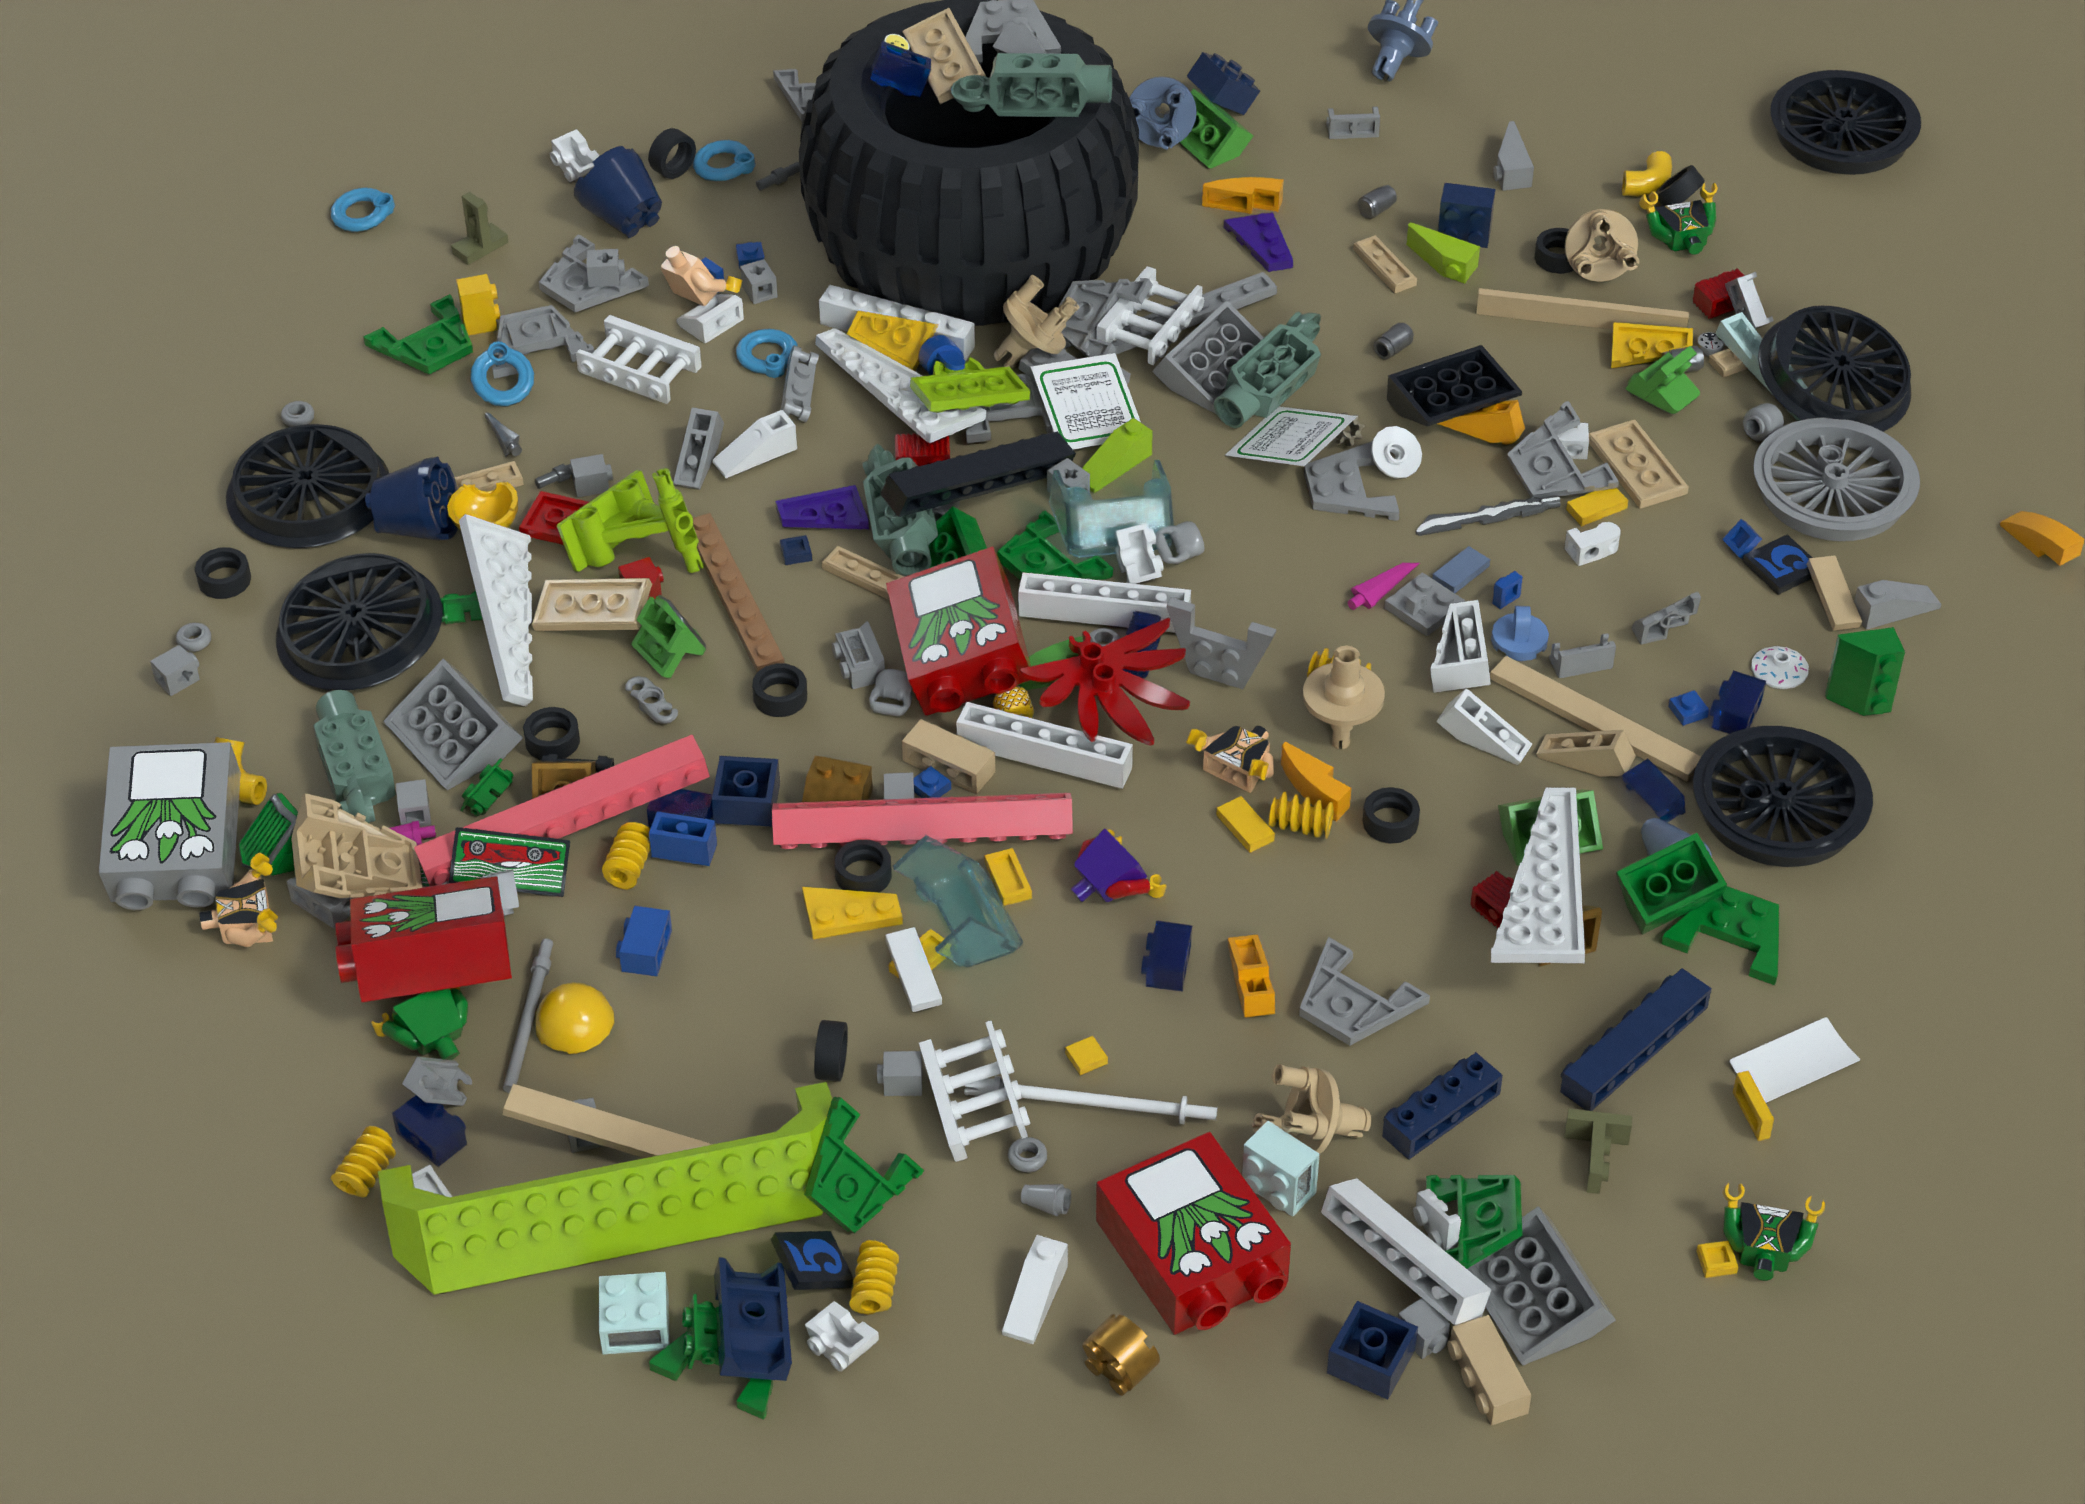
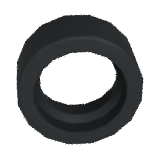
M670 128L664 130L656 137L650 147L648 155L650 167L665 178L675 179L687 172L693 163L696 154L695 142L690 136L679 129ZM678 144L675 156L666 164L669 152Z
M1693 165L1687 166L1667 180L1656 191L1658 201L1662 206L1682 203L1693 195L1704 184L1705 180Z
M1551 228L1543 231L1537 237L1534 258L1542 269L1558 274L1574 271L1567 260L1566 254H1556L1547 250L1554 247L1565 248V240L1569 229Z
M230 547L216 548L203 554L196 562L195 573L200 591L208 597L215 599L231 598L244 592L250 585L251 572L246 555L240 550ZM217 569H238L235 574L223 579L208 577L210 573Z
M775 663L759 670L753 678V701L757 709L772 717L790 716L800 711L807 702V679L804 673L796 666L786 663ZM775 684H788L796 688L791 694L782 697H774L764 692L765 689Z
M547 707L533 712L523 725L526 749L531 756L542 760L543 754L549 755V753L558 754L559 758H567L579 746L580 736L577 719L572 712L564 708ZM557 727L568 731L564 737L553 741L540 740L535 737L546 728Z
M1387 787L1373 791L1366 798L1363 806L1362 821L1364 829L1372 838L1380 842L1391 844L1406 841L1417 831L1420 817L1419 803L1411 793L1404 789ZM1383 808H1394L1406 813L1408 818L1401 822L1390 823L1377 818L1374 813Z
M871 840L849 842L840 848L835 856V880L842 890L880 893L888 886L892 879L891 856L887 848L878 842ZM863 860L872 861L881 866L877 872L867 876H857L846 870V867L850 864Z
M822 1020L820 1022L814 1059L816 1079L841 1081L845 1068L848 1043V1027L846 1022Z

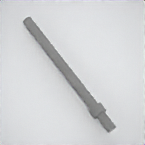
M542 939L538 956L534 957L531 966L533 975L503 1085V1090L507 1093H510L513 1084L517 1085L544 978L550 971L551 960L549 958L553 947V941L550 939Z

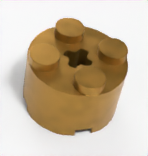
M1112 1314L1082 1345L1088 1357L1085 1361L1087 1368L1096 1376L1103 1374L1110 1380L1109 1384L1112 1389L1121 1396L1131 1391L1159 1364L1160 1356L1154 1345L1149 1349L1145 1344L1144 1340L1148 1336L1133 1321L1120 1314L1116 1318L1115 1314Z

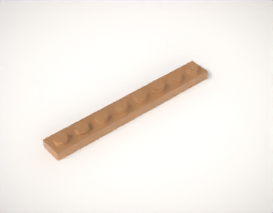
M711 513L694 517L693 526L699 540L697 546L699 555L756 672L768 665L784 663V658Z

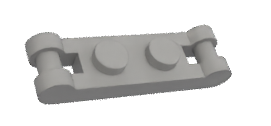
M793 345L788 357L781 410L787 416L790 414L797 416L798 420L806 423L811 413L810 404L819 354L814 352L806 353L801 351L802 348Z

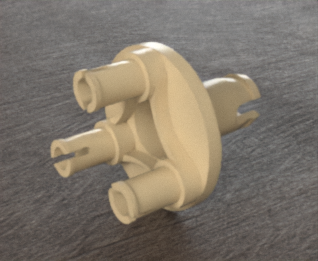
M1610 209L1592 210L1580 216L1570 227L1565 240L1566 257L1573 270L1583 278L1596 282L1609 281L1621 276L1627 270H1635L1638 267L1636 263L1639 264V258L1637 257V233L1631 222L1619 212ZM1597 236H1601L1602 243L1600 245H1597L1594 241V238Z
M1031 275L1019 291H1014L1003 305L1004 313L1011 323V332L999 348L996 349L994 353L995 359L999 361L1009 351L1012 356L1004 364V367L1009 366L1013 369L1031 349L1039 348L1051 354L1060 353L1066 345L1062 330L1066 327V322L1080 308L1077 302L1071 297H1066L1063 303L1058 308L1055 307L1050 314L1043 312L1030 301L1044 287V284L1038 277Z
M1348 645L1338 647L1333 653L1332 663L1315 669L1306 678L1303 686V701L1308 712L1319 720L1331 725L1333 729L1331 744L1336 749H1339L1340 740L1342 741V749L1350 745V731L1353 729V726L1363 724L1374 718L1381 711L1385 698V690L1380 678L1368 668L1360 665L1359 651L1353 646Z
M1278 1064L1273 1070V1083L1292 1087L1286 1103L1285 1114L1279 1118L1257 1113L1252 1123L1253 1131L1256 1133L1267 1121H1270L1321 1154L1329 1145L1334 1134L1353 1136L1354 1138L1363 1137V1133L1358 1130L1369 1131L1371 1115L1364 1107L1340 1103L1336 1081L1328 1071L1305 1066L1298 1069Z

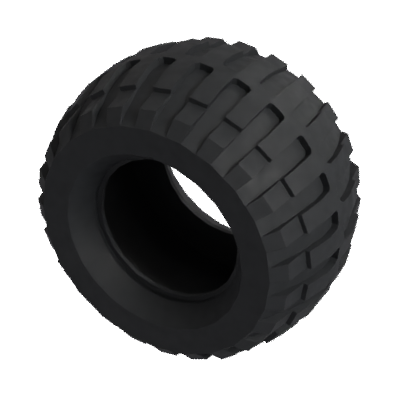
M942 0L918 4L882 16L869 23L867 27L853 32L841 43L840 49L829 54L823 65L822 74L816 79L812 100L808 99L802 121L799 147L801 194L805 201L806 211L818 243L823 242L829 262L836 265L837 272L846 285L858 288L860 293L973 322L974 326L1006 323L1009 320L1003 310L1004 303L1014 291H1019L1031 275L1038 277L1043 282L1044 287L1040 289L1030 302L1043 312H1047L1055 307H1059V303L1063 300L1073 281L1098 279L1108 268L1110 258L1118 249L1138 199L1139 127L1128 94L1124 90L1122 79L1119 77L1117 70L1114 69L1113 60L1102 47L1095 45L1093 37L1080 28L1067 24L1065 19L1043 11L1040 12L1059 42L1061 54H1078L1086 65H1111L1112 98L1110 103H1086L1078 117L998 116L989 104H986L985 108L980 111L970 112L965 110L963 105L959 104L955 98L940 104L912 49L909 48L905 58L893 59L884 53L882 44L885 37L889 34H897L905 38L903 30L947 8H950L966 37L980 2L992 1ZM994 43L982 44L983 62H979L987 78H990L993 60L998 54L992 47Z

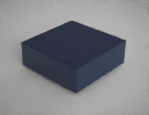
M807 535L780 540V548L785 565L813 561Z

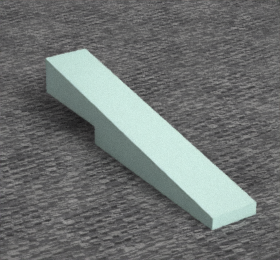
M1742 312L1720 321L1715 334L1768 389L1761 375L1758 362V352L1762 337ZM1789 364V371H1795ZM1802 379L1796 380L1804 389L1808 388ZM1788 411L1797 421L1801 420L1800 418L1792 414L1790 411Z

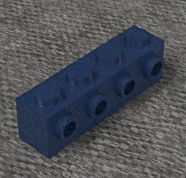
M1477 1052L1467 1059L1459 1060L1453 1069L1444 1075L1441 1074L1435 1077L1429 1086L1422 1091L1414 1092L1401 1106L1390 1109L1383 1119L1382 1137L1410 1160L1499 1096L1503 1075Z

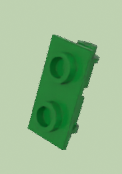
M476 591L470 595L447 594L440 598L443 607L442 622L446 624L466 622L464 612H470L471 621L483 620Z
M500 758L494 766L488 764L479 775V779H481L477 785L471 783L462 795V798L465 800L460 811L463 812L469 806L471 813L475 816L486 814L497 800V797L491 794L490 791L500 797L513 783V773L510 770H502L499 767L503 759Z
M693 1294L689 1307H684L682 1313V1327H687V1335L684 1336L683 1355H688V1369H692L695 1360H700L703 1364L710 1365L718 1357L717 1334H705V1332L716 1333L717 1309L709 1301L697 1304V1294Z

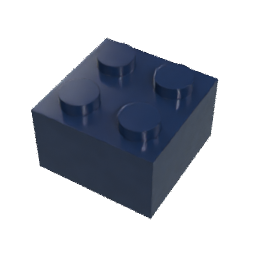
M1202 52L1187 75L1212 103L1245 115L1260 93V90L1254 85L1255 80L1248 74L1241 71L1242 67L1233 60L1227 62L1216 53L1210 55Z
M1444 183L1440 202L1438 232L1475 244L1481 248H1488L1496 189Z
M719 756L712 794L713 819L715 823L773 827L772 806L773 803H777L780 788L779 760Z
M1357 1301L1329 1349L1327 1374L1388 1400L1416 1350L1418 1326Z

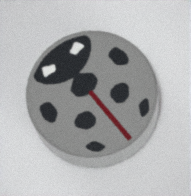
M1706 332L1698 337L1697 346L1699 349H1702L1703 355L1709 356L1723 351L1724 342L1715 333Z

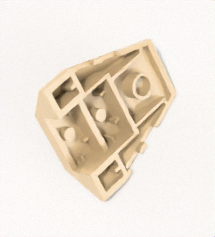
M306 793L303 795L291 838L296 886L314 893L336 898L367 897L422 888L419 860L414 850V847L417 846L415 841L385 826L378 828L366 822V816L360 813L354 816L340 809L341 804L334 800Z

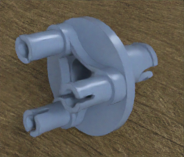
M1386 0L1381 13L1374 15L1370 19L1368 30L1372 37L1381 45L1380 53L1372 68V74L1376 78L1383 80L1384 75L1387 74V80L1390 82L1394 79L1405 57H1425L1430 54L1433 48L1431 38L1438 26V21L1426 16L1421 27L1415 25L1417 21L1416 15L1424 0H1416L1415 3H1413L1414 0H1407L1403 10L1397 16L1395 15L1400 8L1399 4L1393 0Z
M1163 76L1147 79L1135 88L1129 98L1139 127V139L1148 145L1162 147L1166 150L1169 147L1172 148L1188 136L1195 124L1197 109L1194 97L1190 90L1176 79ZM1162 103L1167 104L1170 109L1165 114L1160 113L1159 107Z

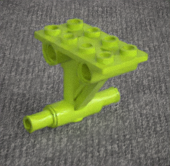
M668 468L659 469L656 471L657 473L654 472L652 474L660 494L658 496L659 505L653 502L643 472L636 470L557 524L574 571L580 572L589 565L602 567L611 563L615 559L613 548L626 539H640L651 534L667 531L670 533L675 549L683 556L687 572L700 571L699 567L703 569L704 564L697 549L699 540L693 526V517L687 510L682 493L675 489Z

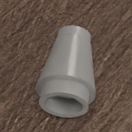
M1063 1184L1024 1185L1021 1192L1022 1204H1027L1028 1206L1058 1216L1068 1212L1071 1204V1190L1064 1188Z

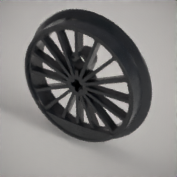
M1817 71L1794 78L1777 91L1770 108L1771 118L1777 129V135L1782 146L1802 163L1836 174H1866L1891 166L1915 142L1921 130L1919 110L1905 92L1883 79L1854 71ZM1826 95L1832 110L1817 96ZM1836 97L1847 101V107H1839ZM1807 100L1814 108L1801 102ZM1851 103L1860 106L1857 110L1850 108ZM1789 110H1794L1800 114L1789 113ZM1901 128L1902 132L1889 129ZM1843 139L1845 140L1849 151L1840 150ZM1855 144H1856L1862 151H1857Z
M1824 305L1803 308L1773 325L1766 332L1760 343L1758 362L1764 382L1773 396L1788 411L1801 420L1812 418L1852 420L1883 432L1895 426L1904 417L1911 402V370L1904 350L1885 328L1858 312ZM1809 328L1815 337H1813L1804 329ZM1822 328H1828L1831 341ZM1838 331L1847 334L1843 349H1841ZM1852 336L1862 341L1852 351L1847 353ZM1796 337H1797L1799 340H1801L1803 343H1801V342H1799V341H1796V340H1795ZM1866 346L1874 350L1873 352L1857 355ZM1792 351H1795L1802 355L1792 354ZM1882 359L1885 362V364L1874 363L1871 361ZM1789 364L1811 366L1792 372L1789 371ZM1823 374L1807 389H1804L1796 381L1798 379ZM1880 374L1892 375L1893 380ZM1825 381L1831 383L1826 402L1811 394ZM1836 385L1841 386L1845 408L1831 404ZM1878 386L1895 392V397L1892 398ZM1851 391L1866 410H1856L1854 408ZM1868 393L1884 405L1876 407Z
M323 424L288 427L261 438L241 455L235 465L233 476L227 488L226 505L233 522L244 533L256 540L288 548L326 545L357 533L374 520L372 509H368L366 506V493L371 492L374 480L389 474V470L382 458L373 451L372 447L362 437L349 430ZM314 448H324L313 462ZM308 449L305 466H303L297 450ZM334 450L340 451L336 455L329 458ZM291 452L297 466L282 455ZM351 457L355 458V460L343 463ZM270 460H274L282 467L268 464L267 462H269ZM363 468L370 471V473H350ZM256 471H258V472H262V473L269 474V475H253V474H254ZM345 484H368V486L363 490ZM246 486H262L244 492ZM332 492L357 498V500L348 505ZM321 495L340 509V511L326 515L318 497ZM269 496L254 507L248 504L250 501ZM313 500L321 518L304 520L306 501ZM275 506L276 513L272 517L263 514ZM298 511L297 520H282L285 515Z
M362 553L332 560L304 576L287 595L280 611L276 632V649L279 659L286 670L296 679L320 689L346 691L367 688L383 683L406 671L431 647L442 623V601L437 589L427 577L416 571L405 561L396 557L377 553ZM366 577L357 597L355 579ZM376 577H384V578L371 590V588H372V586H373V583H374ZM396 580L403 582L385 592ZM349 581L351 602L347 600L338 588V584ZM332 588L342 603L322 593ZM412 590H416V592L419 594L417 596L395 600ZM313 600H315L327 607H317L308 605ZM420 606L419 612L416 615L392 613ZM300 616L317 617L297 622ZM383 623L407 624L412 626L408 630V632L404 634ZM373 628L398 642L388 649H383L372 634L371 629ZM314 630L293 642L294 634ZM323 639L312 650V652L309 655H305L302 652H300L306 647ZM339 639L330 662L319 661ZM375 646L379 654L362 660V657L369 655ZM348 647L350 654L355 657V661L340 663L345 649Z
M1757 726L1733 732L1716 741L1704 752L1694 772L1693 790L1695 799L1711 832L1721 843L1735 853L1766 865L1800 867L1816 864L1831 858L1862 832L1869 821L1873 808V792L1870 781L1856 759L1831 740L1803 729L1787 726ZM1761 754L1767 756L1772 782L1751 756ZM1774 754L1793 757L1786 779H1779ZM1798 758L1815 764L1795 783L1790 781ZM1742 760L1757 780L1730 764ZM1821 770L1825 771L1827 780L1803 788ZM1722 772L1740 783L1741 786L1715 778ZM1830 789L1832 790V794H1833V795H1817V794H1819V793L1828 791V790H1830ZM1712 790L1734 795L1738 798H1714ZM1820 806H1836L1837 811ZM1721 809H1741L1742 811L1726 816ZM1774 815L1766 838L1753 834ZM1759 816L1745 830L1736 825L1739 822ZM1778 817L1781 818L1786 842L1771 840ZM1818 818L1839 823L1840 828L1836 830ZM1789 821L1805 842H1793ZM1805 824L1823 834L1824 837L1816 839Z

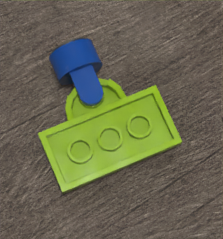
M936 335L929 338L920 348L919 362L929 376L910 378V388L930 412L941 413L949 409L966 410L974 406L991 407L1000 403L1016 404L1019 401L1030 400L1031 390L1009 366L984 369L972 357L965 361L959 347L952 339L944 335Z

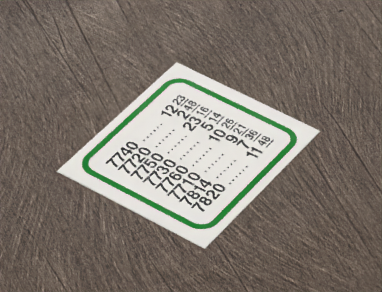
M1115 353L1030 366L1053 431H1058L1072 449L1102 445L1115 429L1130 419L1135 418L1141 422Z
M1278 407L1227 452L1225 456L1305 466L1358 416Z

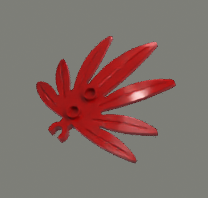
M1170 618L1135 631L1103 647L1098 643L1091 642L1090 634L1087 631H1083V642H1077L1073 636H1069V648L1072 652L1078 653L1079 656L1020 669V675L1028 680L1036 682L1056 680L1041 695L1039 704L1042 707H1052L1062 703L1068 698L1075 686L1080 687L1078 718L1083 733L1091 742L1096 741L1099 725L1098 710L1094 696H1097L1108 717L1120 730L1131 738L1149 746L1154 745V737L1136 706L1120 687L1136 699L1157 708L1187 710L1190 707V701L1148 680L1123 671V669L1132 671L1157 670L1170 666L1185 657L1186 648L1138 652L1155 642L1169 628Z

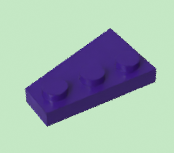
M1273 212L1224 220L1223 228L1228 233L1232 231L1236 235V241L1241 245L1245 244L1251 250V255L1268 272L1293 268V258Z
M856 485L775 501L782 527L869 529V520Z

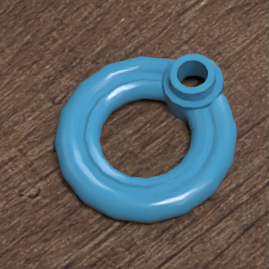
M720 140L705 145L698 150L693 160V168L697 175L710 181H727L741 174H749L754 170L756 164L754 154L749 151L747 146L732 140ZM720 153L735 155V163L725 168H712L707 164L711 157Z
M366 187L353 189L336 199L331 207V219L336 226L345 231H366L378 226L388 215L392 214L395 203L392 195L389 193H383L377 189ZM369 201L374 204V211L363 218H350L346 215L347 208L356 202Z
M761 329L747 334L739 341L736 348V356L744 368L755 373L766 374L771 378H778L784 375L785 369H787L788 357L793 345H798L791 335L781 330ZM761 343H776L783 349L781 355L770 354L765 360L758 359L752 355V349Z
M496 341L489 346L488 350L476 358L471 368V383L475 392L484 401L495 406H510L519 403L529 395L534 385V371L530 361L521 352L508 347L503 342ZM501 353L503 356L496 358L494 354ZM493 364H511L518 372L517 384L512 389L506 391L494 389L487 381L488 369Z

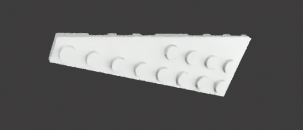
M836 328L816 335V346L929 443L948 435H953L986 419V410L979 406L970 407L966 410L949 409L941 413L930 412L910 388V378L922 375Z
M465 514L459 520L502 698L504 701L526 707L533 700L532 676L529 671V664L532 662V654L529 653V643L532 641V635L529 634L528 625L532 622V593L529 592L528 582L532 579L531 572L528 571V562L531 560V553L528 552V543L531 542L530 535Z
M1545 788L1535 824H1533L1529 842L1524 850L1522 863L1519 865L1510 892L1508 905L1503 912L1501 926L1497 930L1496 940L1493 948H1491V963H1585L1576 788Z

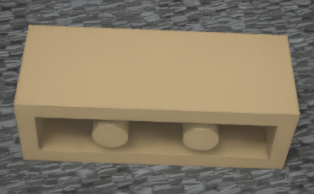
M922 719L902 740V759L904 762L922 770L932 766L948 778L951 783L975 794L979 793L995 773V752Z
M1483 1316L1452 1326L1450 1341L1447 1342L1449 1354L1452 1360L1458 1361L1462 1368L1461 1374L1465 1385L1468 1388L1471 1387L1474 1391L1477 1408L1482 1415L1486 1414L1491 1426L1528 1414L1531 1393L1490 1316Z

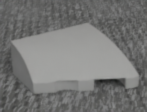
M1695 592L1635 621L1632 630L1640 645L1667 639L1670 628L1688 624L1690 615L1697 614L1701 599L1699 592Z

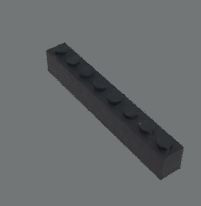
M1058 431L1041 434L1037 437L1021 439L1006 445L1001 444L994 448L979 450L966 455H958L955 458L939 460L923 466H915L912 469L900 472H893L887 476L880 495L896 515L901 517L1045 479L1049 469L1066 458L1073 461L1076 453Z

